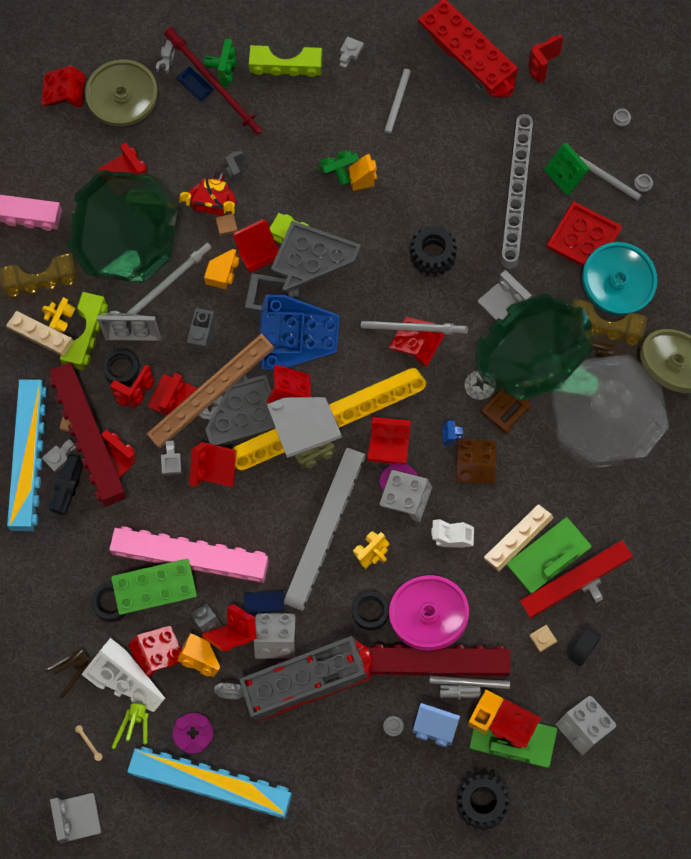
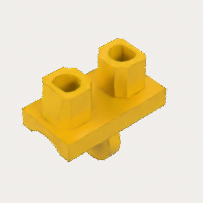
M64 297L57 310L54 309L56 304L51 302L49 307L43 306L42 311L45 313L44 320L49 321L50 317H53L49 327L62 334L65 332L68 323L59 319L61 314L71 318L76 309L68 304V299Z
M371 531L366 537L369 545L366 548L358 545L353 550L361 566L365 569L371 563L376 564L378 560L384 563L387 560L384 554L388 551L387 547L390 545L383 533L376 534Z

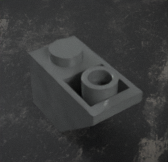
M195 308L187 339L189 350L202 353L208 352L212 337L214 311Z

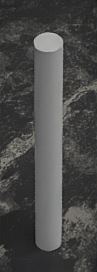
M404 69L384 130L385 133L391 134L411 73L409 69Z
M580 156L590 168L589 171L637 201L642 196L640 193Z
M430 675L429 681L432 684H461V686L510 689V681Z

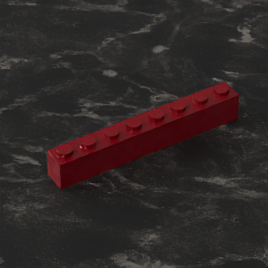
M71 362L49 370L51 377L48 378L52 389L56 388L58 392L55 394L58 404L63 405L64 409L61 410L65 420L69 419L71 424L68 426L71 436H75L77 439L74 444L78 453L82 452L84 456L81 458L84 469L89 468L91 474L87 476L91 486L95 485L97 491H94L97 501H102L104 507L125 500L126 496Z
M374 645L373 648H369L373 656V662L369 668L370 675L510 676V649H505V646H494L493 649H485V646H474L473 649H465V646L457 645L453 646V648L431 651L405 648V645H394L393 648H385V645Z

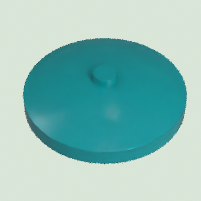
M612 242L600 246L589 256L583 268L582 283L587 297L597 308L612 315L626 316L642 310L651 301L657 288V273L653 262L641 249L624 242Z

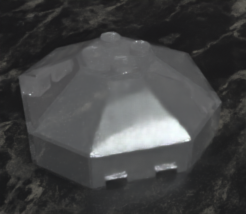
M628 354L576 360L551 390L550 399L558 447L589 470L605 466H622L626 459L647 457L669 428L661 384L656 382L647 373L643 364Z

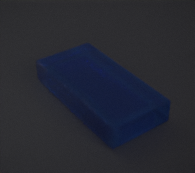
M190 66L176 77L200 102L214 91Z
M283 591L245 593V611L249 614L285 611Z

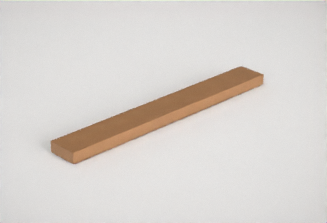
M261 333L152 428L147 435L159 449L163 447L166 441L171 440L274 350V346Z

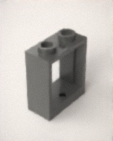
M252 273L245 304L246 314L261 316L262 305H256L260 284L283 287L286 278ZM300 287L289 291L288 296L298 298Z

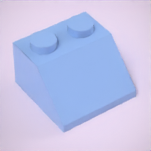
M421 703L413 733L416 734L418 739L427 741L430 738L436 740L435 744L447 747V744L452 745L460 716Z

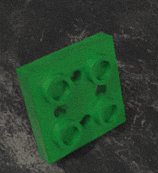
M225 39L221 58L206 55L204 60L205 67L218 68L219 81L224 88H228L229 83H232L234 76L232 68L237 65L236 47H233L231 39Z
M565 143L562 144L544 170L568 196L573 193L590 168Z
M347 150L337 153L338 157H327L320 160L321 164L316 165L318 171L326 174L335 170L340 185L351 182L345 166L358 161L359 158L357 153Z

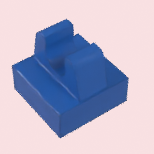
M447 420L442 426L443 445H451L455 439H461V436L464 435L463 427H455V421Z

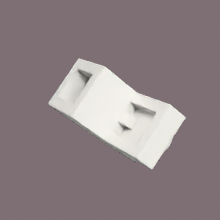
M440 519L433 520L432 539L436 541V545L441 547L473 546L474 527L464 522L449 524Z

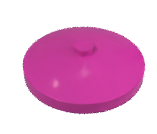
M420 576L407 581L395 592L389 607V617L393 631L402 642L419 650H438L453 644L464 633L469 620V605L465 594L454 582L440 576Z

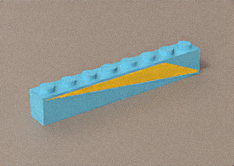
M19 380L7 524L11 531H34V526L38 525V514H35L36 507H39L40 503L37 488L41 487V478L38 477V472L42 470L40 452H43L44 449L41 434L45 433V423L42 420L43 416H46L44 398L48 396V388L42 380Z
M141 747V750L134 749L128 768L130 775L283 819L286 818L292 797L291 792H288L289 789L277 785V788L269 786L268 782L257 780V783L249 781V777L240 774L234 777L230 775L229 771L218 769V772L210 770L211 766L199 763V766L192 765V761L180 758L179 761L171 759L172 755L163 752L160 755L153 754V750Z

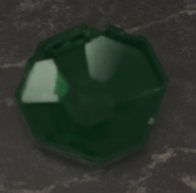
M101 170L75 193L76 210L75 213L72 212L70 227L73 230L71 239L68 238L67 246L86 275L96 278L144 283L171 259L178 206L159 178L149 174Z
M547 293L511 304L506 309L507 316L503 320L498 318L489 328L491 333L486 339L481 337L476 342V370L485 384L521 401L558 390L593 351L592 323L583 307L577 306L575 308L571 306L570 302L560 298L555 300Z

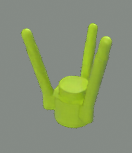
M136 703L130 705V709L127 710L114 740L112 749L116 748L128 720L131 722L126 741L130 740L134 724L141 723V720H143V744H147V719L149 714L145 713L146 706Z

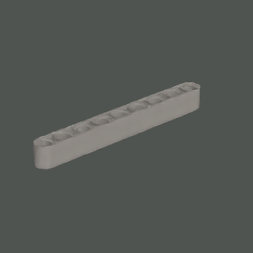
M522 114L517 118L501 257L502 265L508 269L514 268L519 258L533 119L526 114ZM516 189H517V190H520L521 192L516 193V192H514L513 190H516ZM517 206L519 207V209H513L511 207ZM514 222L517 226H511L510 223ZM509 239H513V240H515L516 242H515V243H510V242H508V240H509ZM512 256L514 259L508 260L506 257Z
M348 447L346 448L286 594L285 605L301 611L304 610V603L308 601L312 591L311 586L312 584L314 585L319 573L318 568L322 566L327 554L325 551L329 549L334 536L332 535L333 531L337 529L341 519L340 514L344 512L348 502L347 497H350L355 484L353 483L354 479H357L362 467L360 465L361 462H364L366 454Z

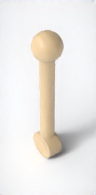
M80 725L76 726L75 731L80 733L94 753L95 760H102V754L98 753L83 732V727Z

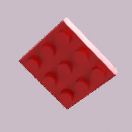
M573 201L546 248L584 267L589 256L597 248L616 240L622 230V226Z

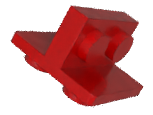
M175 373L173 377L164 374L148 404V408L168 415L193 394L197 387L185 383L180 374Z

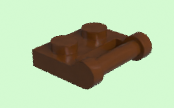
M505 384L481 410V414L507 435L514 423L525 411L528 412L532 406L510 386ZM517 402L520 407L504 423L501 420L502 417Z

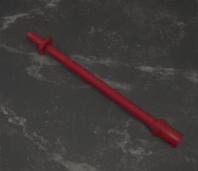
M172 27L168 28L164 32V36L173 44V48L181 50L243 119L242 126L249 125L256 134L260 135L262 129L254 121L255 115H248L188 49L186 40L183 37L181 38Z

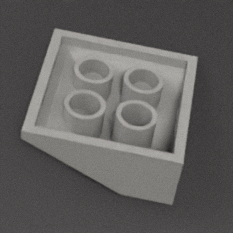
M111 311L110 313H103L97 316L105 340L162 341L154 316L127 314L119 311Z
M325 397L282 398L267 404L287 458L342 438Z

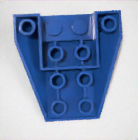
M266 294L261 307L259 335L262 333L275 349L260 361L261 369H273L274 365L290 367L336 353L340 315L287 295Z

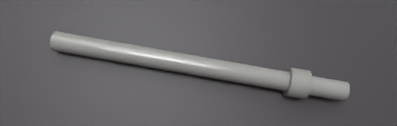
M206 243L197 252L194 251L190 254L188 260L131 308L127 314H137L194 263L197 264L201 261L202 256L212 248L210 244Z
M375 321L361 322V328L443 332L445 335H453L454 333L467 334L468 332L467 326H457L453 323L436 325Z

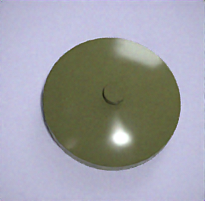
M121 59L103 64L93 72L87 82L85 96L91 113L98 120L107 125L124 127L142 121L152 112L157 102L158 88L156 80L148 68L136 61Z
M661 329L652 332L645 339L640 350V357L645 370L662 386L680 393H691V336L673 329Z

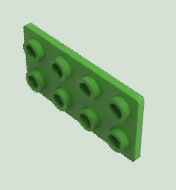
M566 517L511 559L507 566L529 593L532 594L591 548V544Z
M189 559L112 576L120 615L197 597Z
M538 723L526 748L513 746L510 740L494 736L491 730H488L486 735L473 730L470 749L549 768L557 728Z

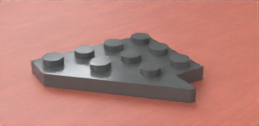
M291 221L271 267V272L287 277L282 291L287 293L355 264L362 247L361 244Z
M245 374L225 392L205 429L209 444L224 446L275 429L267 406V399L272 390L266 374L247 379Z

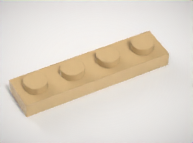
M18 311L15 312L6 324V327L11 331L63 357L74 343L72 338Z
M538 504L484 556L485 561L497 571H500L553 519L552 514Z

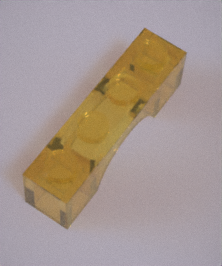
M72 253L53 257L50 267L43 273L36 275L23 272L17 265L0 268L2 290L5 295L16 296L19 292L24 291L35 292L38 288L43 287L50 289L62 283L69 285L78 280Z
M574 299L567 326H571V329L576 331L587 330L593 335H607L612 340L623 339L627 343L635 345L642 342L648 317L629 312L620 321L608 322L597 316L592 303Z

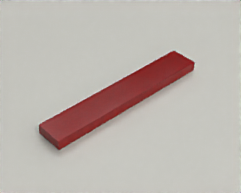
M622 540L520 600L529 617L533 618L633 559V556Z

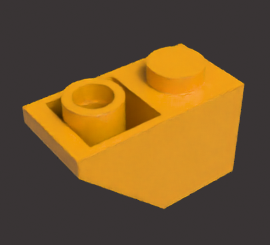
M367 154L348 167L353 191L373 187L374 180L377 179L375 160L371 161L370 154Z
M235 249L209 261L204 276L206 285L227 290L228 285L233 283V270L238 267L240 260Z
M190 633L184 642L177 661L187 668H194L200 671L205 676L214 677L219 671L220 665L210 643Z
M485 690L469 720L468 726L486 735L504 698Z

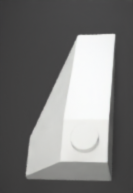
M111 638L82 673L95 686L101 689L107 686L115 690L114 695L119 697L125 694L131 697L132 703L144 705L146 709L152 712L165 699L129 653Z

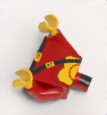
M215 172L213 179H202L201 183H198L189 192H182L179 203L185 201L187 206L191 202L192 208L195 211L219 216L227 215V211H232V214H235L237 201L233 191L229 189L228 183L223 182L224 174L220 172Z

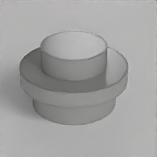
M619 109L613 114V122L617 126H627L631 121V115L626 109Z
M647 174L637 176L634 182L635 188L641 192L649 191L653 186L652 178Z
M397 716L388 717L383 724L384 731L389 736H398L404 727L403 721Z

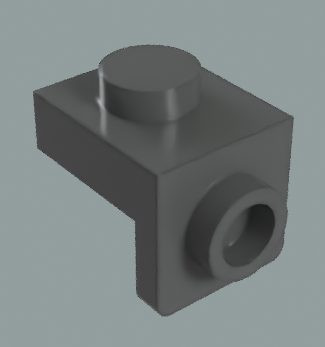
M242 151L232 152L225 157L227 165L225 169L229 178L233 177L236 183L242 180L237 164L244 161Z
M207 603L190 613L202 633L222 627Z

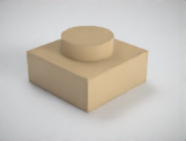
M547 625L529 635L540 653L557 643Z

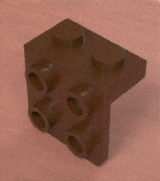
M459 440L456 482L495 484L496 442L488 440Z

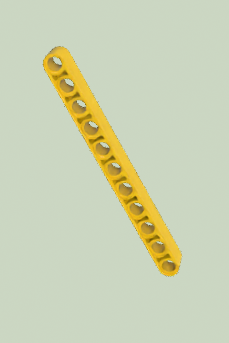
M411 368L331 403L329 407L338 428L422 391L426 386V381L416 368ZM276 428L232 448L237 451L236 468L239 470L248 469L285 452Z

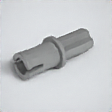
M461 684L459 686H440L441 698H459L461 700V698H479L481 695L480 686H461Z

